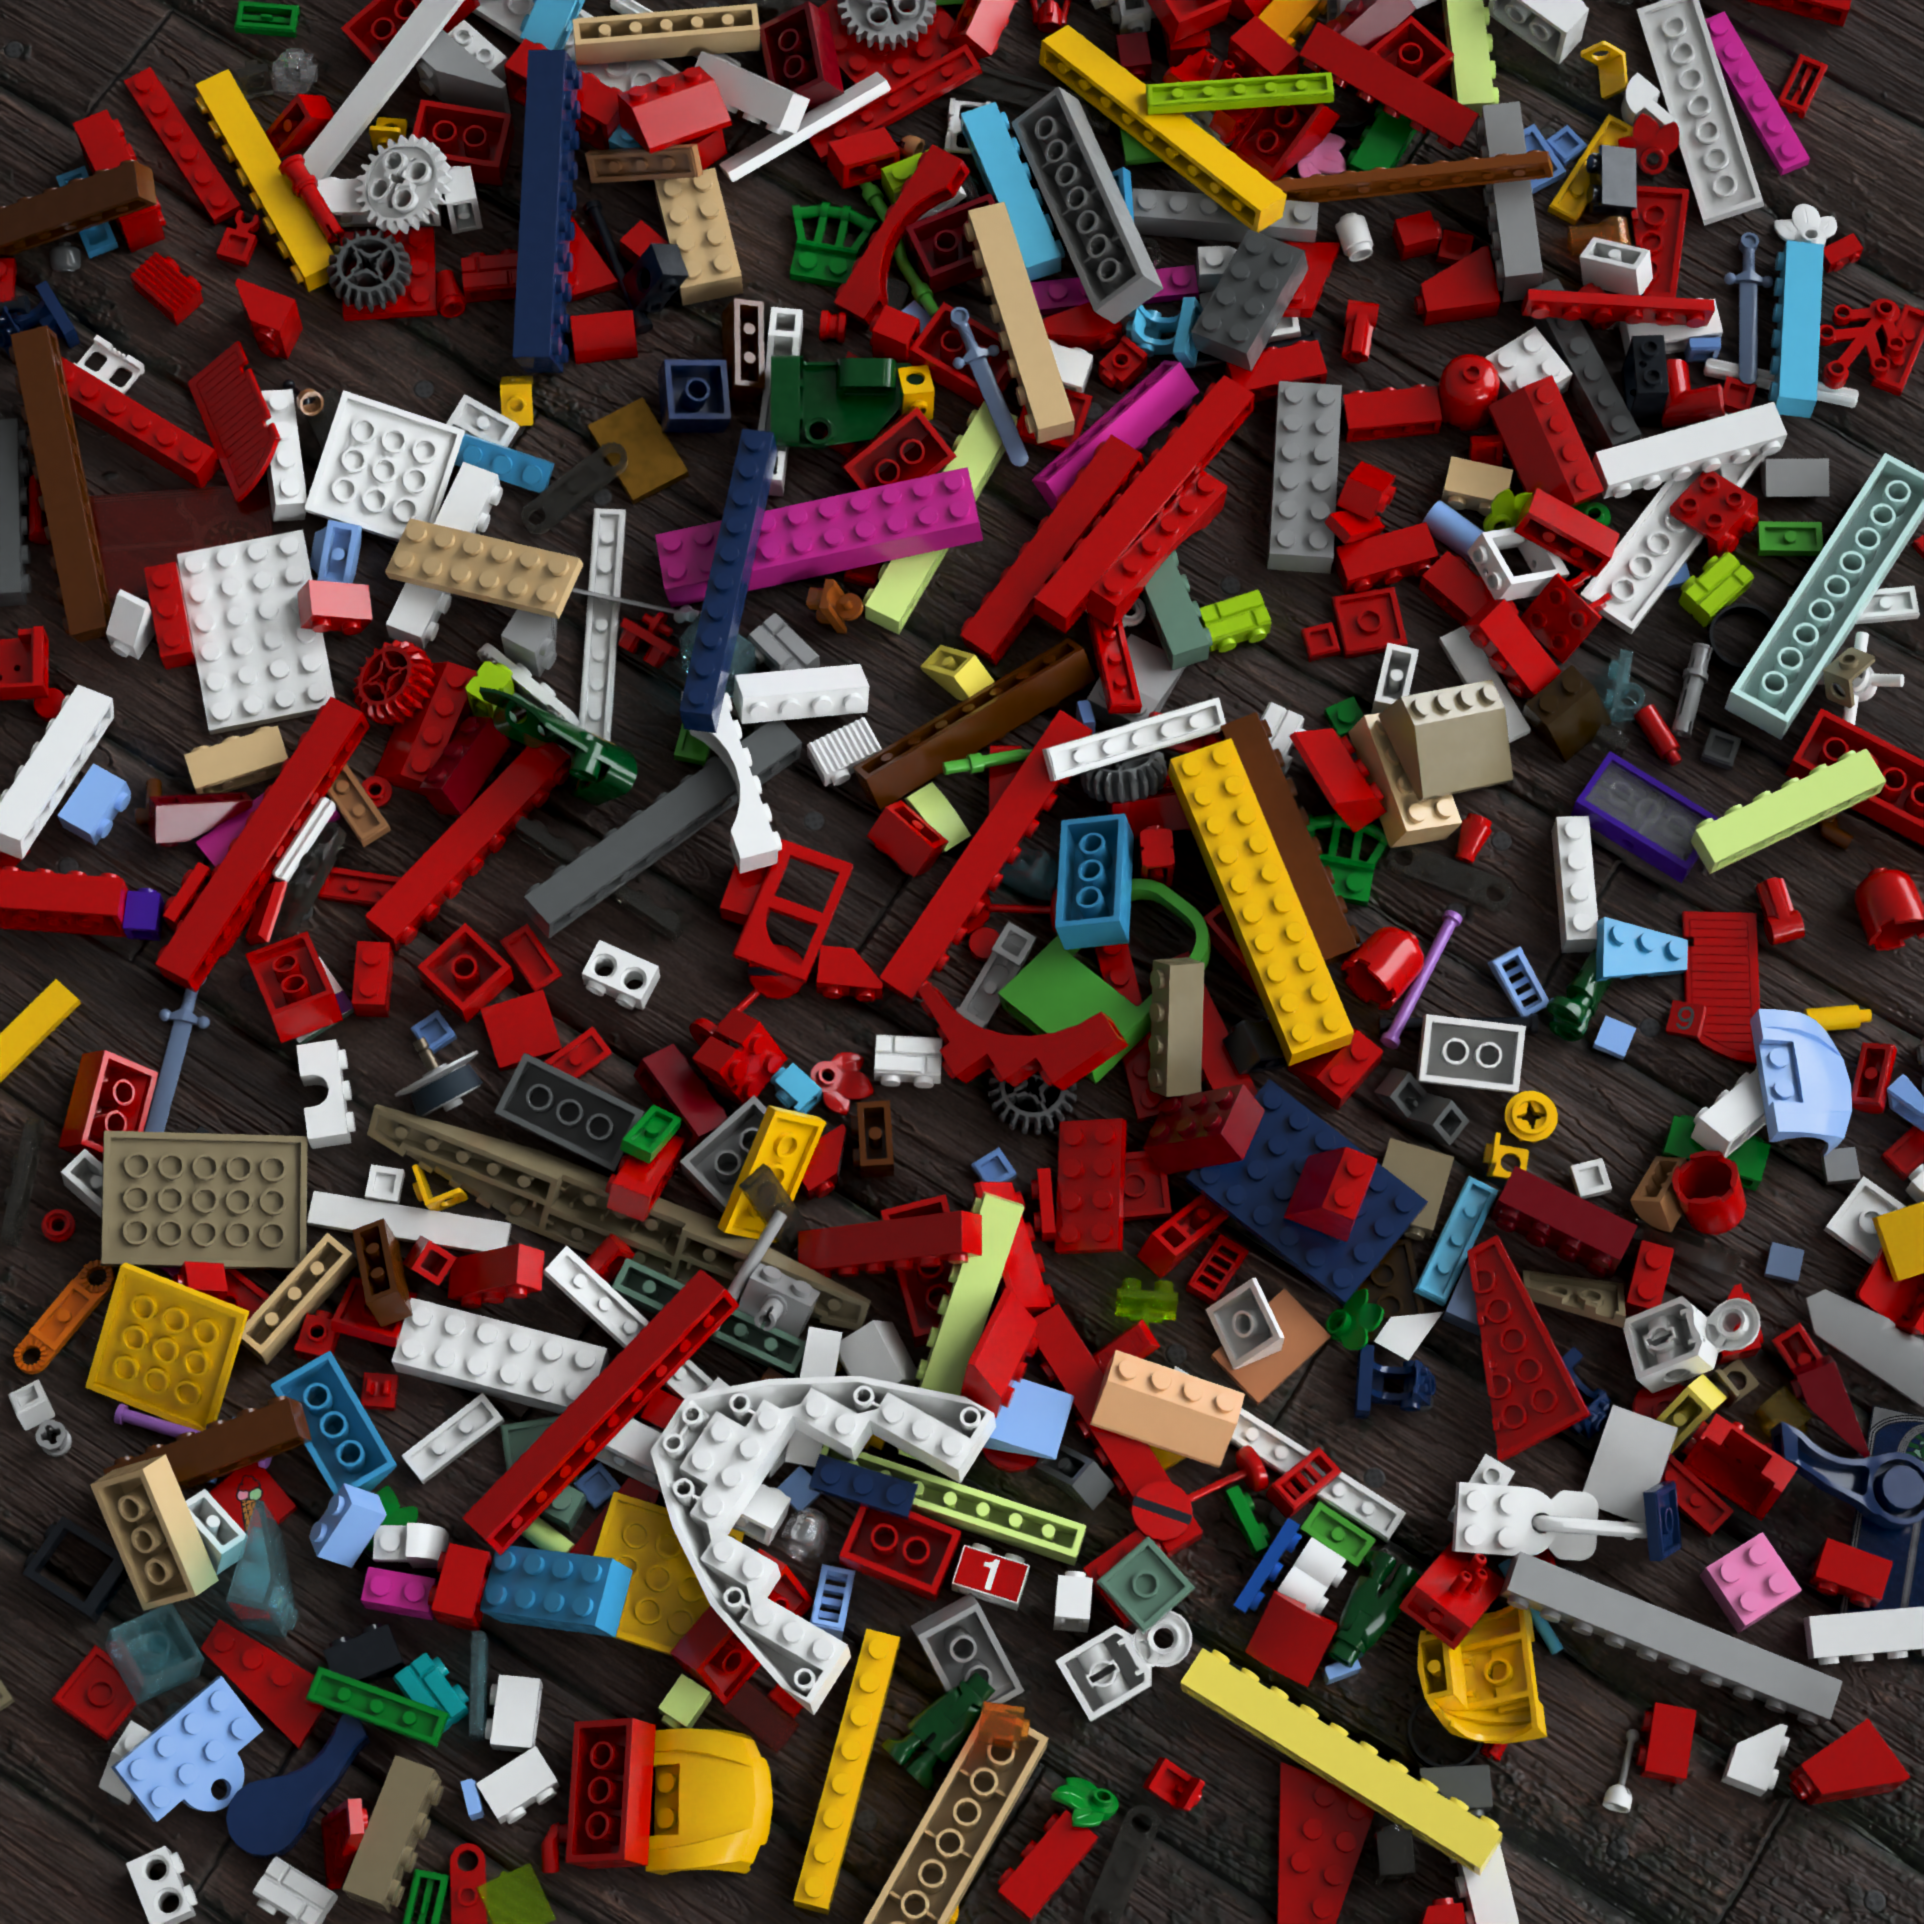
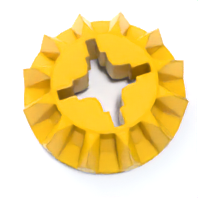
M1524 1091L1510 1099L1505 1109L1504 1121L1509 1133L1518 1137L1519 1141H1530L1534 1144L1537 1141L1547 1139L1555 1130L1558 1113L1554 1103L1546 1095L1536 1091ZM1528 1105H1530V1110H1532L1534 1116L1541 1117L1536 1119L1533 1129H1531L1528 1120H1522L1521 1118L1526 1115Z

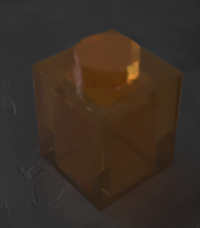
M983 1701L977 1743L1019 1750L1020 1739L1027 1740L1030 1719L1023 1718L1025 1708Z

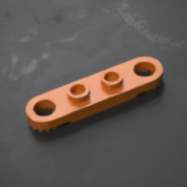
M100 1260L89 1261L88 1264L84 1265L79 1274L70 1281L29 1330L27 1336L15 1348L14 1360L21 1371L27 1374H37L49 1365L113 1288L116 1277L110 1266H100ZM104 1270L107 1273L106 1281L102 1285L93 1286L89 1283V1276L93 1271ZM28 1349H39L41 1357L36 1364L28 1365L23 1362V1355Z

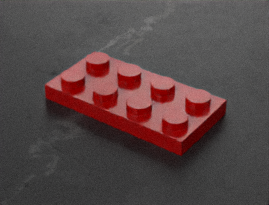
M1123 1118L1063 1121L1059 1124L1055 1252L1058 1254L1123 1251L1127 1121Z

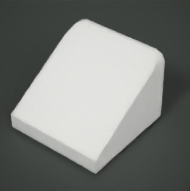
M39 1379L8 1394L15 1414L24 1430H30L42 1422L55 1417V1412Z

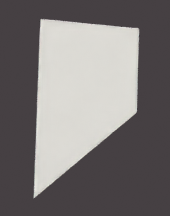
M1443 1312L1391 1317L1374 1342L1409 1361Z

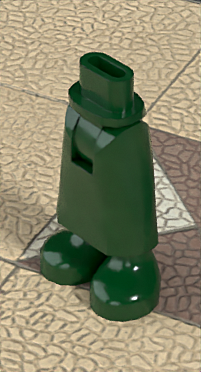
M1597 947L1590 953L1577 975L1567 985V998L1555 996L1547 1004L1548 1012L1554 1016L1549 1024L1550 1030L1564 1040L1574 1042L1583 1038L1590 1018L1595 1015L1603 995L1613 978H1609L1606 981H1596Z
M1370 1550L1365 1556L1364 1566L1369 1572V1576H1359L1341 1613L1336 1633L1332 1637L1333 1645L1328 1651L1331 1658L1349 1668L1353 1666L1357 1658H1363L1365 1652L1392 1625L1402 1611L1399 1608L1403 1601L1401 1596L1403 1594L1407 1595L1421 1578L1414 1569L1406 1564H1401L1396 1570L1389 1587L1385 1589L1383 1594L1379 1593L1383 1582L1391 1575L1396 1566V1559L1381 1551Z
M975 1672L966 1682L961 1680L959 1685L942 1694L906 1725L911 1731L906 1737L900 1740L888 1738L881 1746L899 1764L904 1766L922 1743L927 1746L926 1750L905 1769L929 1791L935 1782L932 1773L933 1766L938 1759L942 1760L945 1764L950 1760L976 1724L983 1708H986L987 1704L985 1702L996 1690Z

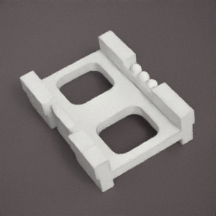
M950 98L948 128L944 147L946 152L971 154L969 148H960L956 145L957 136L963 134L959 118L960 109L962 107L978 108L990 104L991 101L981 103L957 101L955 98Z
M96 335L93 339L94 344L77 364H73L125 395L138 377L144 374V364L129 354L127 356L124 353L121 354V351L113 348L110 342ZM94 352H98L107 358L105 364L96 372L84 365ZM119 368H124L132 373V377L123 387H118L109 381Z

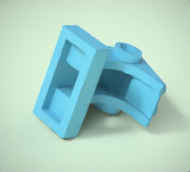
M1183 297L1180 313L1175 317L1167 318L1162 317V314L1156 310H1146L1143 305H1140L1129 314V317H1134V320L1129 319L1126 325V337L1145 351L1148 357L1174 354L1184 368H1195L1198 350L1195 348L1191 330L1201 315L1203 308L1196 297ZM1176 332L1175 336L1171 339H1160L1161 333Z

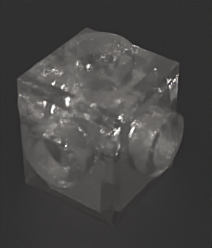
M300 48L286 49V52H282L278 59L273 62L272 77L276 80V91L286 92L289 95L307 93L313 82L316 83L318 80V64H313V54L305 53V50ZM294 68L300 69V72L295 71Z

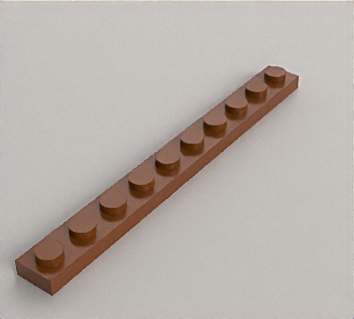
M1531 150L1524 154L1510 155L1502 153L1488 158L1468 157L1464 160L1451 162L1439 160L1433 164H1405L1402 167L1388 169L1376 167L1369 171L1360 172L1348 170L1340 174H1314L1310 177L1297 179L1285 177L1278 181L1270 182L1287 194L1286 200L1320 203L1553 177V165L1548 151Z

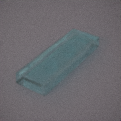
M472 1631L469 1736L472 1741H484L489 1639L484 1631Z

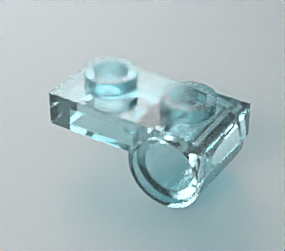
M1620 649L1617 660H1611L1608 679H1613V687L1606 691L1604 707L1609 709L1611 721L1634 720V715L1641 710L1645 700V693L1641 686L1629 682L1633 651ZM1629 698L1634 701L1635 705H1625L1621 699Z

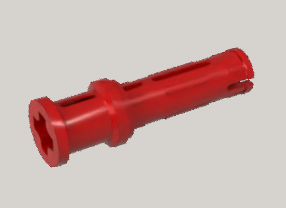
M301 154L289 156L279 165L280 173L288 178L292 185L291 191L293 194L302 198L326 237L327 242L334 243L338 241L335 234L342 238L345 235V231L341 228L318 191V180L308 172L304 165L305 159Z

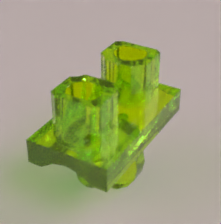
M1124 1278L1122 1287L1117 1289L1115 1316L1129 1317V1321L1143 1319L1148 1327L1149 1322L1175 1321L1178 1293H1174L1171 1281L1159 1280L1155 1282L1154 1291L1141 1290V1281L1137 1278Z

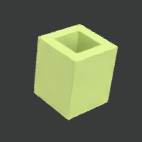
M682 1673L658 1707L659 1713L663 1716L661 1722L670 1729L692 1728L711 1701V1692Z

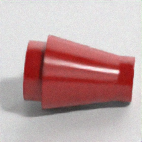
M442 270L436 274V308L444 317H457L464 312L467 300L455 279L454 273L451 270Z
M1468 813L1466 819L1462 820L1458 848L1455 855L1456 859L1468 864L1474 863L1475 857L1492 833L1490 829L1492 822L1489 819L1477 814Z

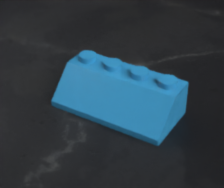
M331 1351L324 1353L271 1384L277 1397L288 1396L302 1403L312 1438L311 1442L304 1445L333 1495L338 1493L344 1483L371 1492L397 1467L396 1462Z

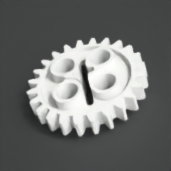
M411 134L409 140L400 135L397 144L390 138L388 139V148L384 149L378 145L379 154L377 156L373 154L368 155L372 162L370 165L362 164L361 167L366 173L356 178L363 185L355 188V191L361 196L356 200V203L362 207L360 212L367 217L371 224L377 226L383 232L388 229L395 235L399 229L404 234H408L410 225L418 231L420 227L419 221L423 220L429 224L430 219L428 215L430 213L439 215L440 213L436 208L437 204L446 205L447 203L442 198V194L451 193V190L445 183L453 180L446 173L451 169V166L445 161L447 159L446 155L433 142L430 143L425 137L419 140L414 134Z

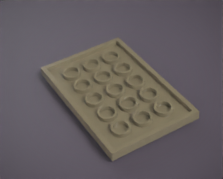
M104 1131L100 1266L120 1267L126 1262L136 1267L181 1268L184 1261L224 1263V1269L294 1270L306 1257L307 1136Z

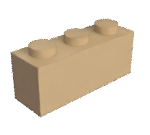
M277 725L274 727H260L252 734L242 737L231 736L224 739L222 743L210 747H196L191 753L184 754L196 794L226 793L277 777L288 755Z

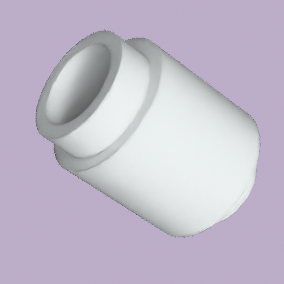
M1357 213L1343 215L1335 228L1344 255L1348 256L1349 260L1353 262L1370 257L1373 253L1372 247L1374 243L1365 217L1357 215Z

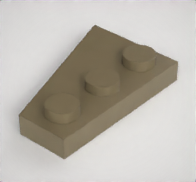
M1523 1270L1521 1280L1533 1302L1624 1328L1626 1310L1623 1283Z

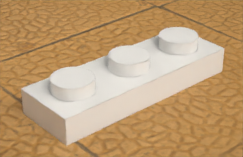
M482 1393L401 1455L402 1459L421 1483L425 1484L504 1423V1418L484 1393Z

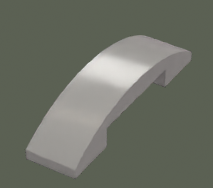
M1008 921L991 949L993 952L960 1007L957 1006L956 1011L968 1021L986 1029L1001 1006L998 992L1021 971L1037 938Z

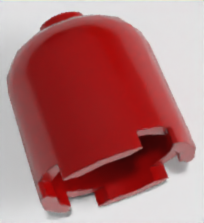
M1464 354L1452 359L1442 371L1437 386L1442 422H1448L1453 426L1460 427L1461 431L1476 430L1489 422L1491 415L1487 407L1498 400L1500 388L1498 371L1492 362L1483 356Z
M1883 867L1869 872L1868 877L1857 886L1854 895L1855 905L1868 945L1874 944L1877 951H1889L1904 947V940L1914 935H1917L1918 939L1923 938L1924 904L1910 875L1901 870Z
M1392 926L1383 927L1376 930L1341 965V970H1346L1348 977L1345 979V983L1362 1001L1367 1003L1371 999L1380 1004V1010H1389L1424 967V954L1419 946L1417 937L1413 933Z
M1705 1150L1690 1155V1161L1683 1164L1681 1168L1679 1166L1675 1168L1672 1177L1674 1193L1684 1217L1693 1229L1703 1234L1719 1235L1727 1233L1740 1223L1746 1211V1199L1737 1164L1725 1158L1720 1151Z

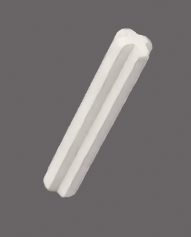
M326 797L319 799L273 869L272 875L276 880L289 882L335 812L336 806L333 801Z

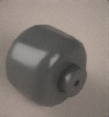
M60 242L58 247L50 250V267L53 271L74 272L81 267V251L79 248L71 246L70 242Z

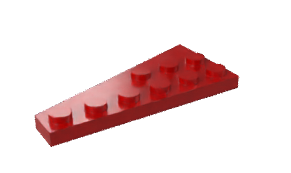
M1496 1235L1469 1249L1467 1253L1472 1287L1476 1299V1315L1482 1340L1481 1349L1488 1396H1490L1493 1431H1495L1497 1458L1502 1463L1591 1416L1500 1237Z
M1280 1762L1277 1924H1336L1375 1811L1320 1776Z

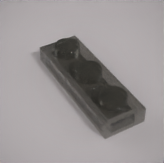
M763 1163L739 1187L765 1226L775 1210H779L788 1216L774 1239L780 1248L789 1255L798 1246V1231L811 1229L771 1168Z

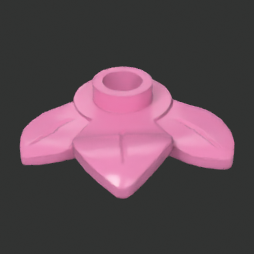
M1328 133L1317 147L1297 163L1300 178L1322 173L1340 174L1346 171L1345 159L1339 152L1344 147L1346 141L1336 134Z

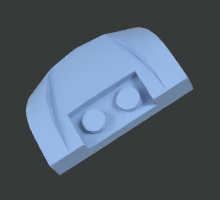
M1758 1009L1750 1019L1769 1142L1801 1137L1821 1139L1826 1142L1825 1147L1822 1149L1824 1157L1845 1138L1852 1112L1851 1083L1844 1059L1827 1031L1813 1018L1788 1010Z

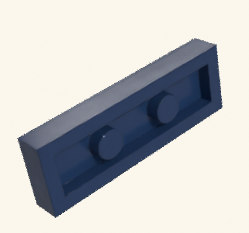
M819 1454L809 1489L908 1520L918 1484Z

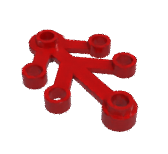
M1882 298L1873 301L1869 308L1851 309L1844 304L1837 305L1834 308L1832 321L1838 326H1846L1849 322L1855 321L1869 322L1864 327L1837 330L1831 325L1825 324L1820 326L1819 344L1822 346H1830L1837 342L1853 341L1838 360H1834L1824 367L1821 380L1826 387L1840 389L1846 384L1849 375L1848 368L1865 347L1870 361V373L1875 377H1884L1888 373L1890 361L1882 356L1876 333L1880 328L1883 330L1887 341L1885 351L1888 355L1899 357L1903 354L1906 341L1903 337L1898 336L1895 323L1900 317V309L1895 302ZM1838 314H1844L1846 317H1841ZM1822 334H1828L1830 337H1824ZM1892 345H1898L1900 348H1895ZM1875 365H1881L1884 368H1878Z

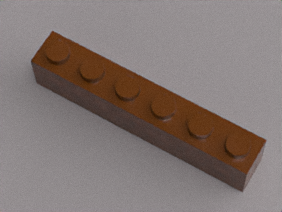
M125 160L118 167L97 170L90 177L72 179L65 186L47 188L42 191V194L37 196L22 197L17 200V203L9 206H0V257L6 258L156 205L157 200L152 168L142 165L136 160Z
M279 1396L269 1400L268 1405L260 1409L248 1408L238 1412L237 1418L229 1421L217 1420L206 1425V1430L196 1434L195 1432H186L176 1436V1441L170 1444L149 1446L142 1455L121 1457L114 1461L113 1466L103 1469L104 1475L114 1469L166 1454L181 1491L311 1442L312 1438L302 1403L288 1396Z

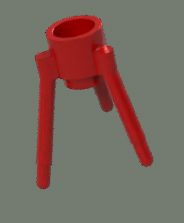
M1030 0L1033 12V25L1037 26L1038 30L1044 33H1055L1060 30L1062 26L1067 25V14L1072 0H1064L1062 10L1054 0H1047V2L1041 4L1040 8H1038L1037 0Z

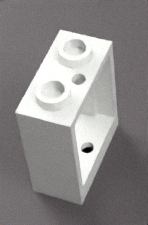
M1515 527L1483 532L1467 551L1494 600L1505 599L1510 601L1537 596L1555 574L1559 573L1566 579L1570 573L1560 557L1515 533ZM1518 547L1532 573L1513 576L1499 550Z

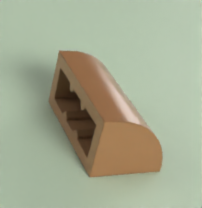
M1656 1156L1630 1199L1638 1216L1659 1230L1672 1232L1683 1213L1674 1193L1672 1177L1677 1166L1681 1168L1687 1162L1686 1158Z

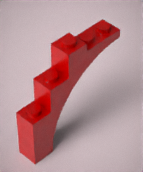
M929 982L918 990L924 999L920 1003L922 1008L931 1019L935 1017L940 1026L936 1030L941 1039L947 1044L939 1050L945 1059L942 1062L943 1068L952 1079L957 1077L966 1084L990 1067L999 1082L1006 1081L1013 1087H1016L1039 1071L1047 1085H1055L1064 1091L1129 1046L1113 1020L1102 1011L1078 1025L1055 1033L1033 1036L1008 1035L982 1028L968 1021L953 1008L943 993Z

